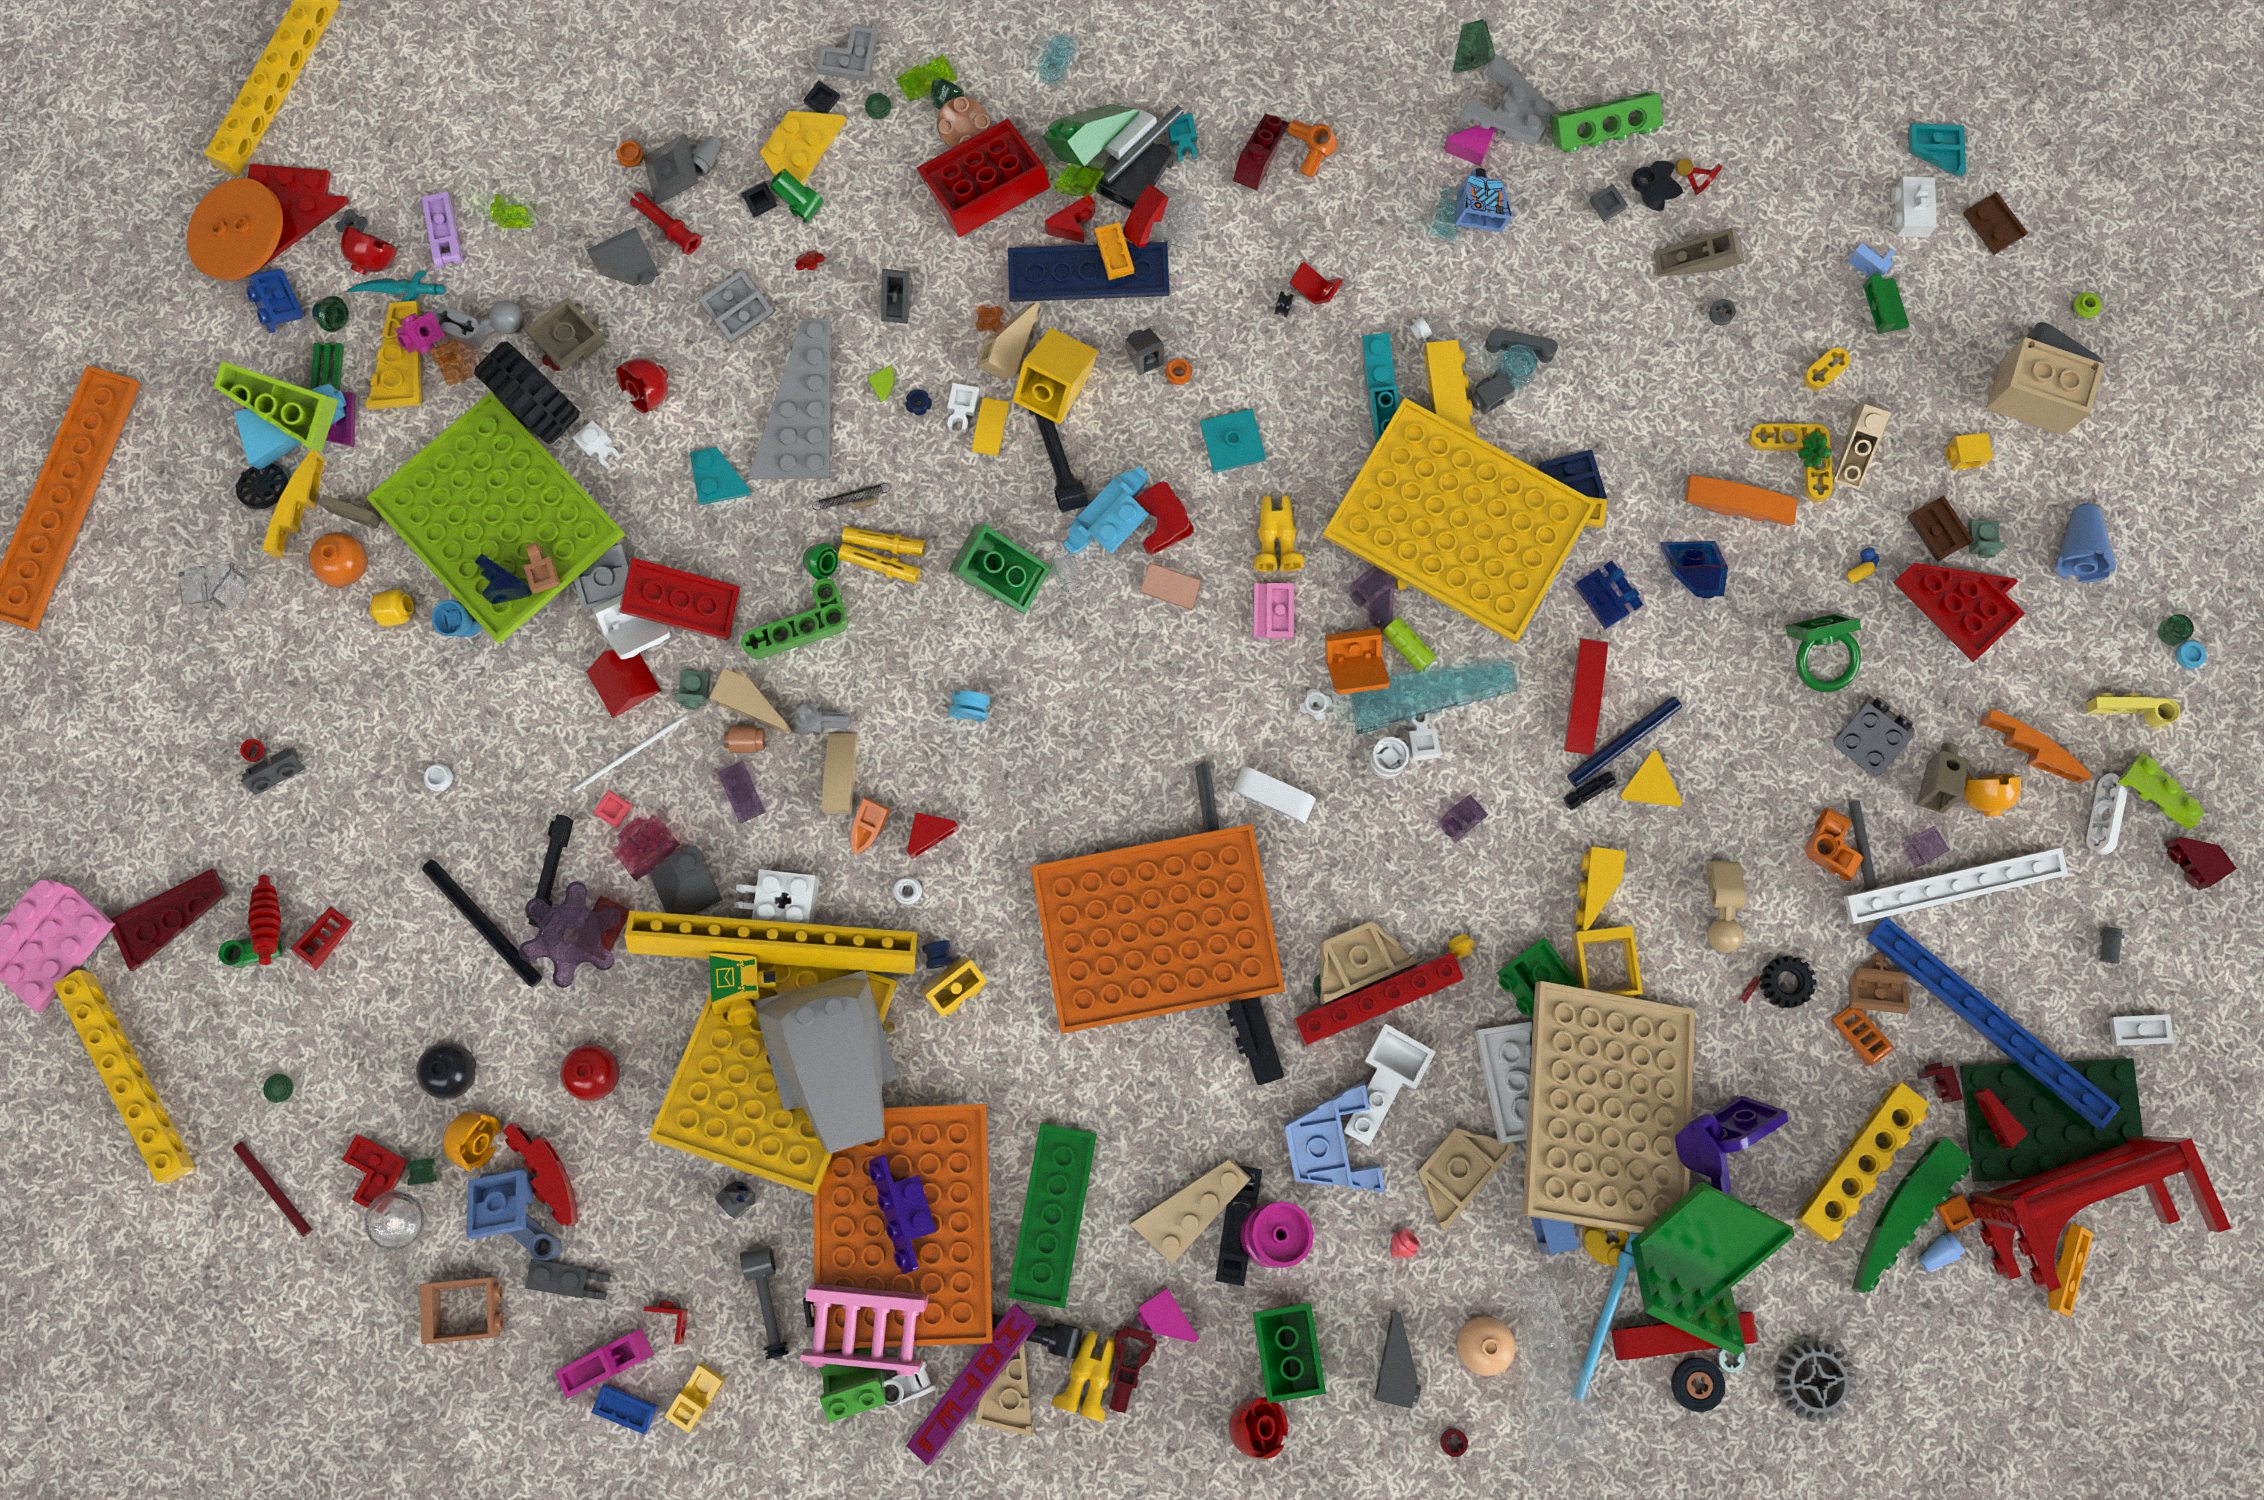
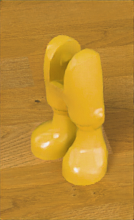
M1270 495L1262 497L1260 526L1257 530L1259 540L1262 543L1261 553L1257 554L1253 559V568L1257 571L1275 572L1277 570L1276 538L1280 542L1279 563L1281 572L1295 571L1305 566L1304 556L1301 553L1295 552L1293 542L1297 530L1294 526L1292 505L1288 495H1281L1280 511H1272Z
M1089 1330L1075 1361L1070 1365L1071 1380L1065 1392L1055 1395L1051 1405L1077 1413L1083 1386L1089 1380L1090 1386L1080 1408L1079 1415L1104 1423L1106 1412L1101 1406L1103 1390L1111 1380L1110 1372L1116 1342L1114 1337L1108 1336L1106 1344L1102 1349V1356L1091 1354L1095 1347L1098 1332Z

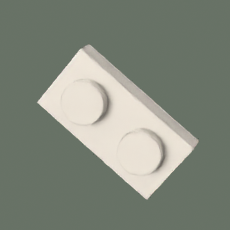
M2170 1014L2109 1018L2112 1046L2174 1043Z

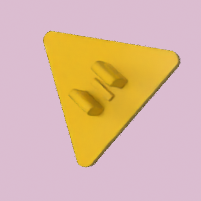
M1653 750L1620 795V798L1625 801L1674 807L1682 805L1679 793L1657 750Z

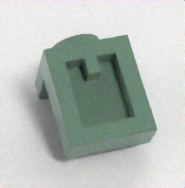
M1970 520L1968 522L1969 534L1974 540L1969 544V554H1978L1979 558H1993L2005 549V542H1999V521Z
M681 671L679 692L675 693L674 699L679 704H682V708L697 710L698 706H706L711 675L709 672Z

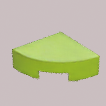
M891 365L868 377V381L881 403L890 396L894 387L895 375Z

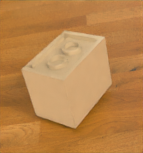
M2025 337L2000 361L1986 409L2064 436L2091 413L2105 364Z

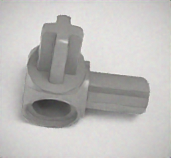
M813 703L797 704L794 713V721L796 722L795 733L805 735V732H813V735H819L823 728L846 729L850 724L849 713L824 712L821 705Z

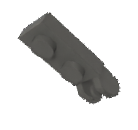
M531 1259L525 1289L576 1298L587 1297L606 1300L607 1293L601 1290H587L586 1286L588 1278L598 1282H609L611 1275L593 1272L589 1268Z

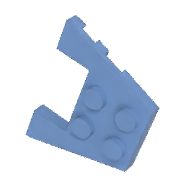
M1360 1082L1284 1123L1295 1181L1328 1186L1335 1184L1349 1186L1351 1189L1360 1190V1188L1374 1189V1192H1385L1380 1163L1350 1168L1340 1115L1370 1110L1365 1082Z

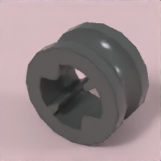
M1726 299L1716 301L1709 311L1711 321L1719 326L1729 324L1735 316V306ZM1723 307L1726 309L1725 313H1729V315L1726 314L1724 317L1718 316L1720 312H1716V310H1720Z

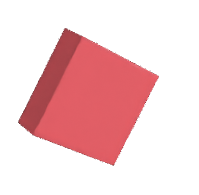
M608 790L593 814L618 828L633 805Z

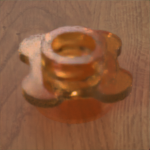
M979 306L977 308V330L996 332L1002 327L1000 316L1003 314L1001 307L986 308L985 306Z

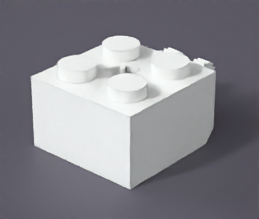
M759 869L757 886L736 885V891L741 894H755L754 904L738 901L734 902L733 909L753 912L752 920L813 924L819 879L815 875ZM787 896L791 900V904H786L785 909H782L780 901L784 900V897Z

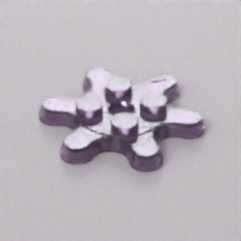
M579 881L572 882L567 886L565 900L559 906H549L540 898L529 900L525 906L526 914L537 922L539 932L534 939L521 944L518 951L519 956L526 962H533L541 957L551 959L554 963L553 982L561 988H566L573 983L575 969L583 962H589L601 971L609 970L615 963L613 953L603 947L601 937L606 930L614 928L620 923L621 913L614 907H607L599 912L589 910L586 905L587 888ZM568 927H575L578 930V939L572 943L566 942L563 937V933Z

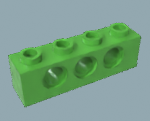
M1650 90L1550 114L1554 146L1563 150V152H1574L1579 150V146L1588 144V146H1598L1604 144V140L1613 138V140H1623L1629 138V134L1639 132V134L1652 133L1655 131L1654 128L1663 126L1660 94ZM1635 110L1636 117L1634 121L1629 123L1628 116ZM1610 116L1611 123L1609 127L1603 129V121ZM1585 122V131L1578 135L1577 129L1579 125Z

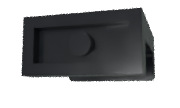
M1152 143L1108 185L1104 182L1102 176L1118 162L1114 156L1110 155L1094 180L1096 192L1132 211L1148 185L1155 186L1166 167L1172 168L1174 165L1172 152L1163 144L1157 145Z

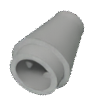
M709 136L708 139L691 152L696 174L699 176H704L706 173L711 172L722 147L720 140L714 136Z

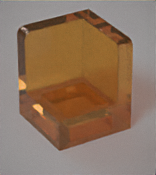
M455 340L430 350L432 358L440 367L448 386L473 377L463 350Z

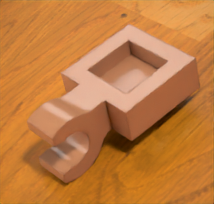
M537 542L526 545L531 563L523 567L530 590L537 594L561 585L553 559L550 556L545 558L543 549L538 547Z

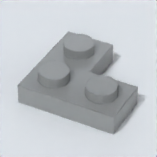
M852 25L847 49L821 45L816 67L817 73L869 82L879 35L878 30Z

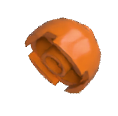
M340 532L328 533L320 537L312 546L309 554L310 567L316 577L326 585L336 588H342L359 581L365 573L368 564V558L362 543L351 535Z

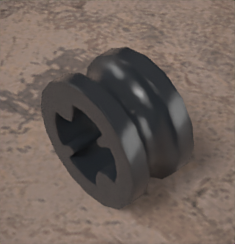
M1281 291L1274 314L1282 313L1287 318L1294 295L1286 296Z

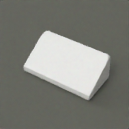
M1137 109L1139 114L1104 149L1119 161L1157 125L1156 117Z

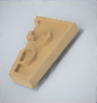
M1025 1342L980 1399L975 1424L1032 1437Z

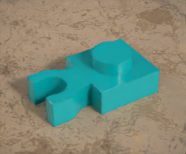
M1192 113L1183 114L1168 128L1171 146L1178 145V162L1183 161L1182 153L1184 151H1189L1192 154V160L1197 159L1198 156L1196 146L1192 143L1197 142Z

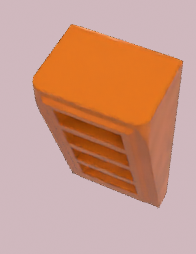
M1849 1005L1831 1019L1867 1066L1874 1065L1895 1049L1884 1034L1860 1009L1850 1008ZM1852 1015H1855L1857 1019L1846 1027L1843 1022ZM1862 1024L1865 1028L1854 1035L1851 1031ZM1870 1033L1872 1038L1862 1044L1860 1040ZM1877 1043L1880 1047L1871 1054L1868 1049Z

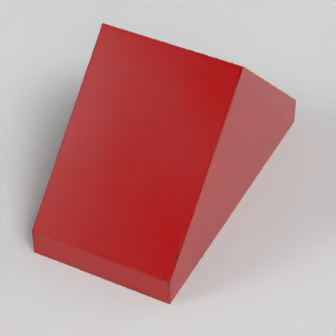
M916 812L907 848L910 857L914 859L958 831L957 823L955 820Z

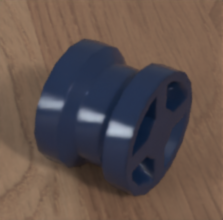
M949 940L937 941L922 946V951L927 956L926 969H935L954 963V959L948 950L950 948Z

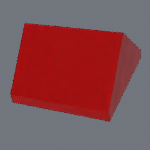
M613 649L604 651L586 671L612 718L661 692L640 652L634 657L620 659Z

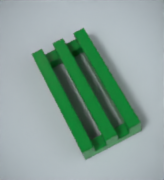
M314 343L310 389L319 387L322 351H324L321 386L329 384L331 353L335 351L332 386L339 391L344 346L341 343H336V345L331 343H325V345Z

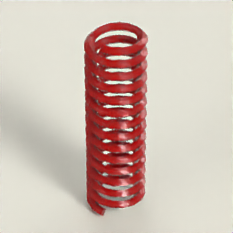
M1753 978L1750 981L1751 983L1747 986L1749 988L1745 989L1743 994H1741L1743 996H1740L1738 1000L1742 999L1743 1003L1747 1002L1759 982H1761L1759 978Z

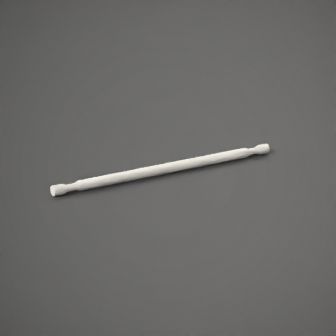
M683 715L679 720L669 724L585 779L581 784L574 786L572 790L574 793L577 792L584 785H588L675 728L678 724L686 721L687 717Z

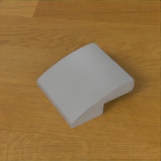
M740 270L698 299L730 343L774 313L760 291L755 288L743 270Z

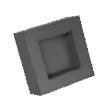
M1614 184L1593 195L1589 200L1603 222L1624 211L1628 206Z

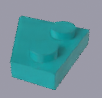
M1911 123L1908 128L1909 153L1957 177H1963L1966 173L1964 125Z
M717 447L690 452L700 505L751 495L748 486Z

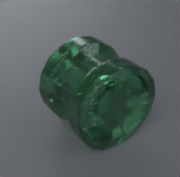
M2176 614L2161 622L2157 633L2162 642L2173 646L2190 638L2193 634L2194 626L2187 616Z
M435 1158L405 1163L406 1169L410 1174L407 1180L408 1186L438 1182L437 1175L433 1171V1167L436 1165Z

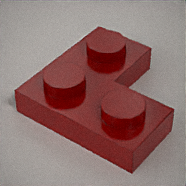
M356 1134L342 1161L367 1174L352 1200L375 1213H381L410 1161L361 1134Z

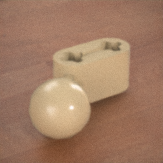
M1710 861L1708 864V888L1711 905L1713 908H1718V920L1714 921L1708 929V942L1717 952L1724 954L1732 953L1741 946L1744 939L1743 929L1735 921L1736 909H1743L1745 904V885L1740 862Z

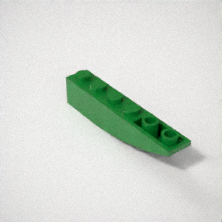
M1936 1137L1903 1177L1886 1202L1860 1258L1852 1289L1855 1292H1870L1878 1285L1880 1281L1878 1276L1884 1269H1890L1898 1259L1896 1254L1902 1247L1906 1248L1913 1242L1916 1237L1914 1232L1920 1225L1924 1226L1931 1220L1934 1215L1932 1210L1938 1203L1942 1204L1952 1193L1950 1188L1956 1181L1960 1182L1969 1173L1970 1169L1968 1166L1973 1160L1947 1137Z

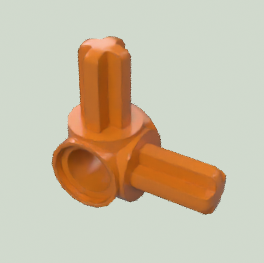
M1293 120L1288 125V134L1306 141L1307 148L1309 149L1300 172L1307 177H1314L1323 157L1327 158L1337 149L1338 139L1326 124L1310 126ZM1328 136L1326 142L1318 144L1322 137Z

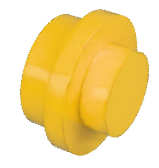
M1468 934L1457 936L1448 942V953H1453L1458 959L1464 958L1473 952L1472 948L1475 946V942L1469 938Z
M747 1000L732 1003L727 1013L728 1021L738 1026L749 1024L757 1015L756 1008Z

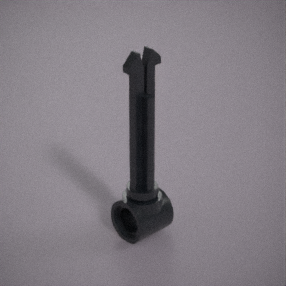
M1029 410L1030 415L1035 414L1056 476L1057 485L1054 487V493L1060 512L1064 513L1088 506L1084 485L1081 479H1076L1071 473L1054 422L1045 418L1046 422H1044L1041 415Z
M992 1313L993 1330L1004 1316ZM1054 1323L1053 1328L1048 1325H1037L1026 1340L1048 1347V1353L1076 1359L1083 1329L1061 1323Z

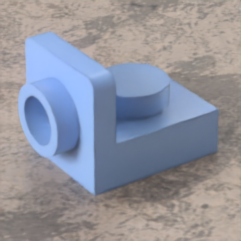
M1861 243L1848 259V262L1868 277L1878 273L1884 276L1894 263L1890 259L1896 251L1891 249L1882 259L1874 249L1866 247Z

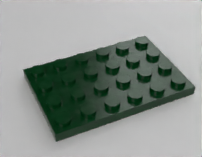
M2134 1058L2064 1061L2121 1107L2102 1130L2094 1127L2017 1063L1960 1066L1969 1155L1973 1160L1971 1162L1972 1182L2024 1180L2125 1144L2124 1139L2131 1136H2143ZM1990 1089L2027 1131L2028 1134L2014 1147L2001 1148L1973 1094L1976 1090Z

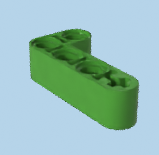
M824 578L816 581L813 585L812 591L817 605L816 609L745 632L741 639V645L747 655L752 659H763L843 632L848 626V617L835 583L831 579ZM823 590H833L831 597L827 599L820 598ZM833 614L841 615V620L836 624L828 623L829 617ZM811 622L815 624L811 632H802V627L806 623ZM779 632H789L786 640L776 641V635ZM765 636H768V637H769V639H770V641H771V643H772L771 645H768V643H767L768 640L766 639ZM755 640L759 642L757 649L752 648L753 641Z

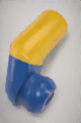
M1868 547L1862 550L1860 556L1863 560L1860 566L1845 572L1851 584L1875 572L1879 562V555L1875 553L1874 548Z

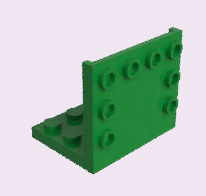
M1701 1181L1631 1241L1645 1313L1738 1356L1746 1349L1731 1288L1795 1236L1793 1227Z

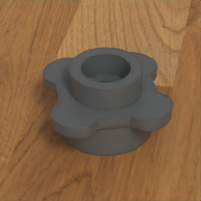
M348 209L344 212L342 220L336 223L335 228L338 232H344L345 227L353 222L354 224L350 227L361 230L360 233H363L368 221L364 216L360 217L355 214L354 210Z

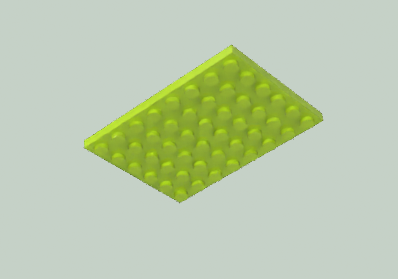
M491 391L366 497L372 506L499 645L626 535ZM537 542L538 547H542L545 558L550 556L553 559L561 584L537 594L530 590L523 567L531 563L526 545Z

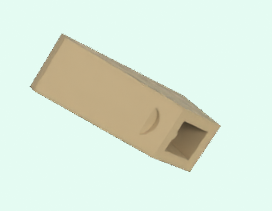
M1035 302L1024 306L990 336L983 344L976 366L1003 380L1017 375L1022 367L1021 358L1023 352L1030 343L1029 335L1031 329L1039 317L1037 312L1040 303Z
M1863 401L1859 402L1848 431L1834 482L1860 490L1891 415L1890 411Z

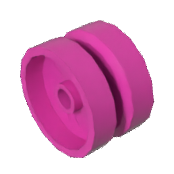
M1282 1201L1260 1205L1250 1211L1242 1223L1240 1233L1243 1250L1249 1259L1257 1265L1266 1268H1285L1297 1265L1307 1257L1312 1247L1314 1236L1311 1220L1304 1210L1293 1203Z

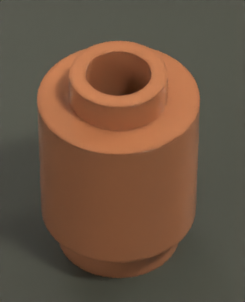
M757 725L730 726L729 731L724 732V747L729 748L730 754L758 753V750H765L764 728H758Z

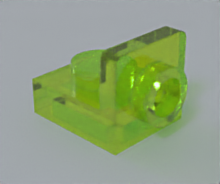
M494 194V203L490 205V213L500 229L532 228V216L526 207L521 205L506 207L501 194Z

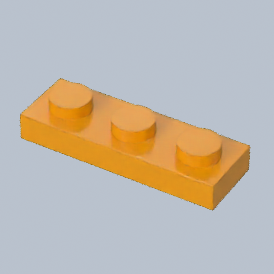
M2070 1224L2069 1231L2063 1237L2064 1249L2062 1257L2057 1261L2055 1267L2056 1275L2062 1288L2048 1293V1308L2067 1317H2071L2094 1234L2084 1227Z

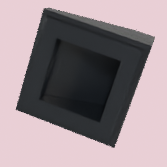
M765 181L740 192L753 217L777 207Z

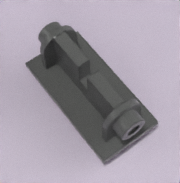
M285 748L283 751L270 757L271 764L268 765L264 760L251 768L245 769L246 773L242 774L243 779H241V782L254 795L267 791L277 783L293 777L296 773L304 770L305 767L297 759L299 756L294 748Z

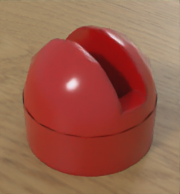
M248 739L241 745L240 753L247 761L257 762L263 758L265 748L260 741ZM254 744L258 745L255 757L250 758Z

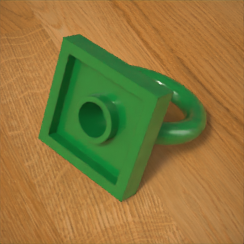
M1835 613L1785 625L1789 637L1802 640L1796 654V668L1800 678L1808 687L1819 692H1834L1846 687L1855 678L1860 668L1861 652L1857 641L1849 632L1861 630L1859 618ZM1838 640L1842 641L1849 651V664L1844 674L1833 681L1816 679L1810 673L1807 664L1808 654L1812 646L1831 644Z

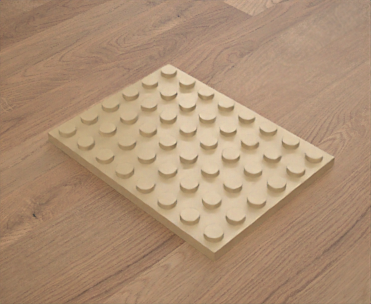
M1544 981L1535 983L1523 1216L1641 1234L1689 1192L1690 1169L1686 1168L1679 1160L1675 1136L1692 1121L1695 1009Z

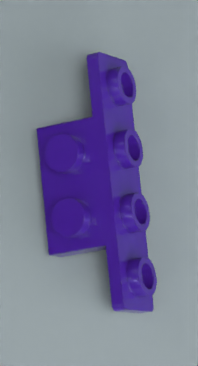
M878 1156L869 1160V1175L876 1184L878 1191L877 1201L880 1209L884 1211L887 1222L886 1232L894 1245L896 1265L901 1269L902 1274L918 1270L911 1240L936 1232L920 1176L917 1175L893 1183L886 1156Z

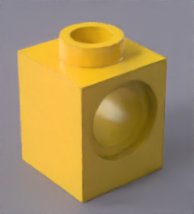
M1988 432L1955 436L1947 444L1945 457L1948 462H1951L1952 470L1983 467L1993 459Z

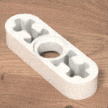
M2113 773L2101 777L2097 784L2086 837L2087 846L2101 855L2111 853L2117 846L2128 793V786L2125 788L2119 784L2118 780L2121 777ZM2115 784H2117L2116 788H2112L2109 791V787H2113ZM2112 807V816L2108 820L2103 821V811ZM2104 837H2106L2105 841L2100 842V844H2098L2099 840H2102Z

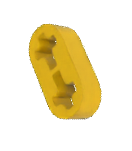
M1839 347L1829 350L1804 374L1805 385L1814 391L1825 388L1847 368L1850 363V355L1846 350ZM1840 357L1842 359L1840 364L1837 363L1831 368L1829 364L1833 358ZM1822 370L1825 372L1820 380L1813 381L1812 377L1814 374L1817 375Z

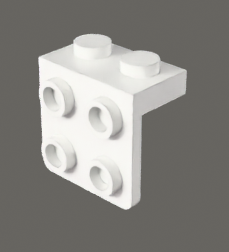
M622 595L592 608L602 635L620 659L634 657L645 649L661 644L671 636L664 624L619 613Z

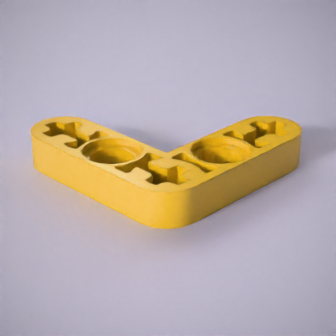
M1763 423L1755 426L1749 434V443L1756 450L1800 451L1801 449H1806L1803 443H1801L1802 438L1809 437L1811 432L1815 431L1820 436L1827 438L1825 447L1831 449L1829 431L1821 424ZM1760 431L1763 432L1764 436H1773L1775 431H1777L1776 438H1767L1764 443L1761 442V438H1756ZM1785 431L1792 432L1796 438L1795 443L1789 444L1784 442L1782 433ZM1831 456L1828 459L1822 458L1824 468L1821 470L1804 466L1805 492L1807 497L1813 502H1823L1832 493ZM1817 476H1822L1819 480L1820 487L1825 488L1821 495L1818 494V490H1813L1818 483Z

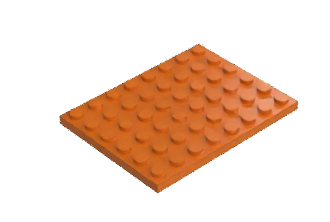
M1253 824L1031 866L1061 1034L1218 1005L1238 999L1244 1000L1285 992Z
M987 1104L884 1108L885 1137L834 1152L817 1196L813 1195L814 1283L929 1294L928 1307L924 1312H920L916 1316L914 1346L993 1343ZM881 1155L886 1156L893 1183L917 1175L920 1176L936 1232L911 1240L918 1270L902 1274L901 1269L896 1265L894 1245L886 1232L887 1222L884 1211L880 1209L877 1201L878 1191L876 1184L869 1175V1160ZM831 1304V1307H828L824 1350L842 1349L846 1311L842 1304ZM861 1306V1309L857 1310L854 1348H872L875 1312L872 1311V1307ZM890 1309V1312L887 1313L884 1347H902L904 1325L902 1310Z

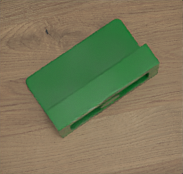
M1881 274L1870 276L1864 283L1863 288L1878 334L1907 328L1909 322L1895 279L1883 280Z

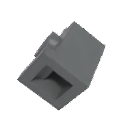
M1498 369L1495 371L1492 380L1486 378L1476 385L1475 393L1469 398L1473 407L1476 410L1481 409L1485 415L1510 400L1515 389L1502 370Z

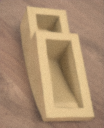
M829 733L822 792V811L824 814H852L857 733Z

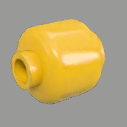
M392 589L375 594L369 607L371 617L383 627L406 623L414 611L412 598L400 589Z

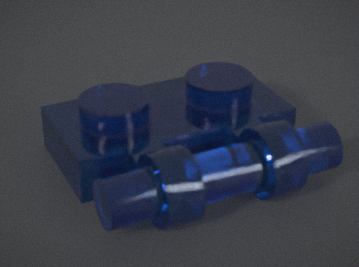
M1613 560L1603 566L1608 572V576L1604 577L1598 568L1574 585L1605 630L1630 614L1625 604L1629 603L1634 611L1644 606L1638 597L1640 593L1636 588L1630 586L1624 577L1626 575L1622 568L1618 569ZM1615 583L1623 595L1618 597L1611 584Z

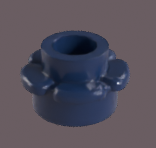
M913 390L906 397V409L915 415H924L926 410H929L932 406V400L924 390ZM921 401V404L917 405L916 402Z

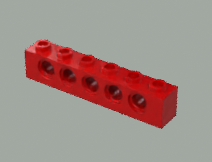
M1450 953L1299 1016L1293 1022L1303 1046L1306 1047L1464 980V977L1454 954Z

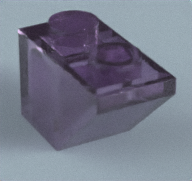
M1373 566L1351 584L1350 597L1358 607H1365L1370 613L1368 618L1377 628L1381 626L1385 629L1392 622L1395 583L1383 570Z

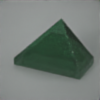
M1484 19L1462 25L1453 66L1454 73L1476 69L1495 58L1487 22Z

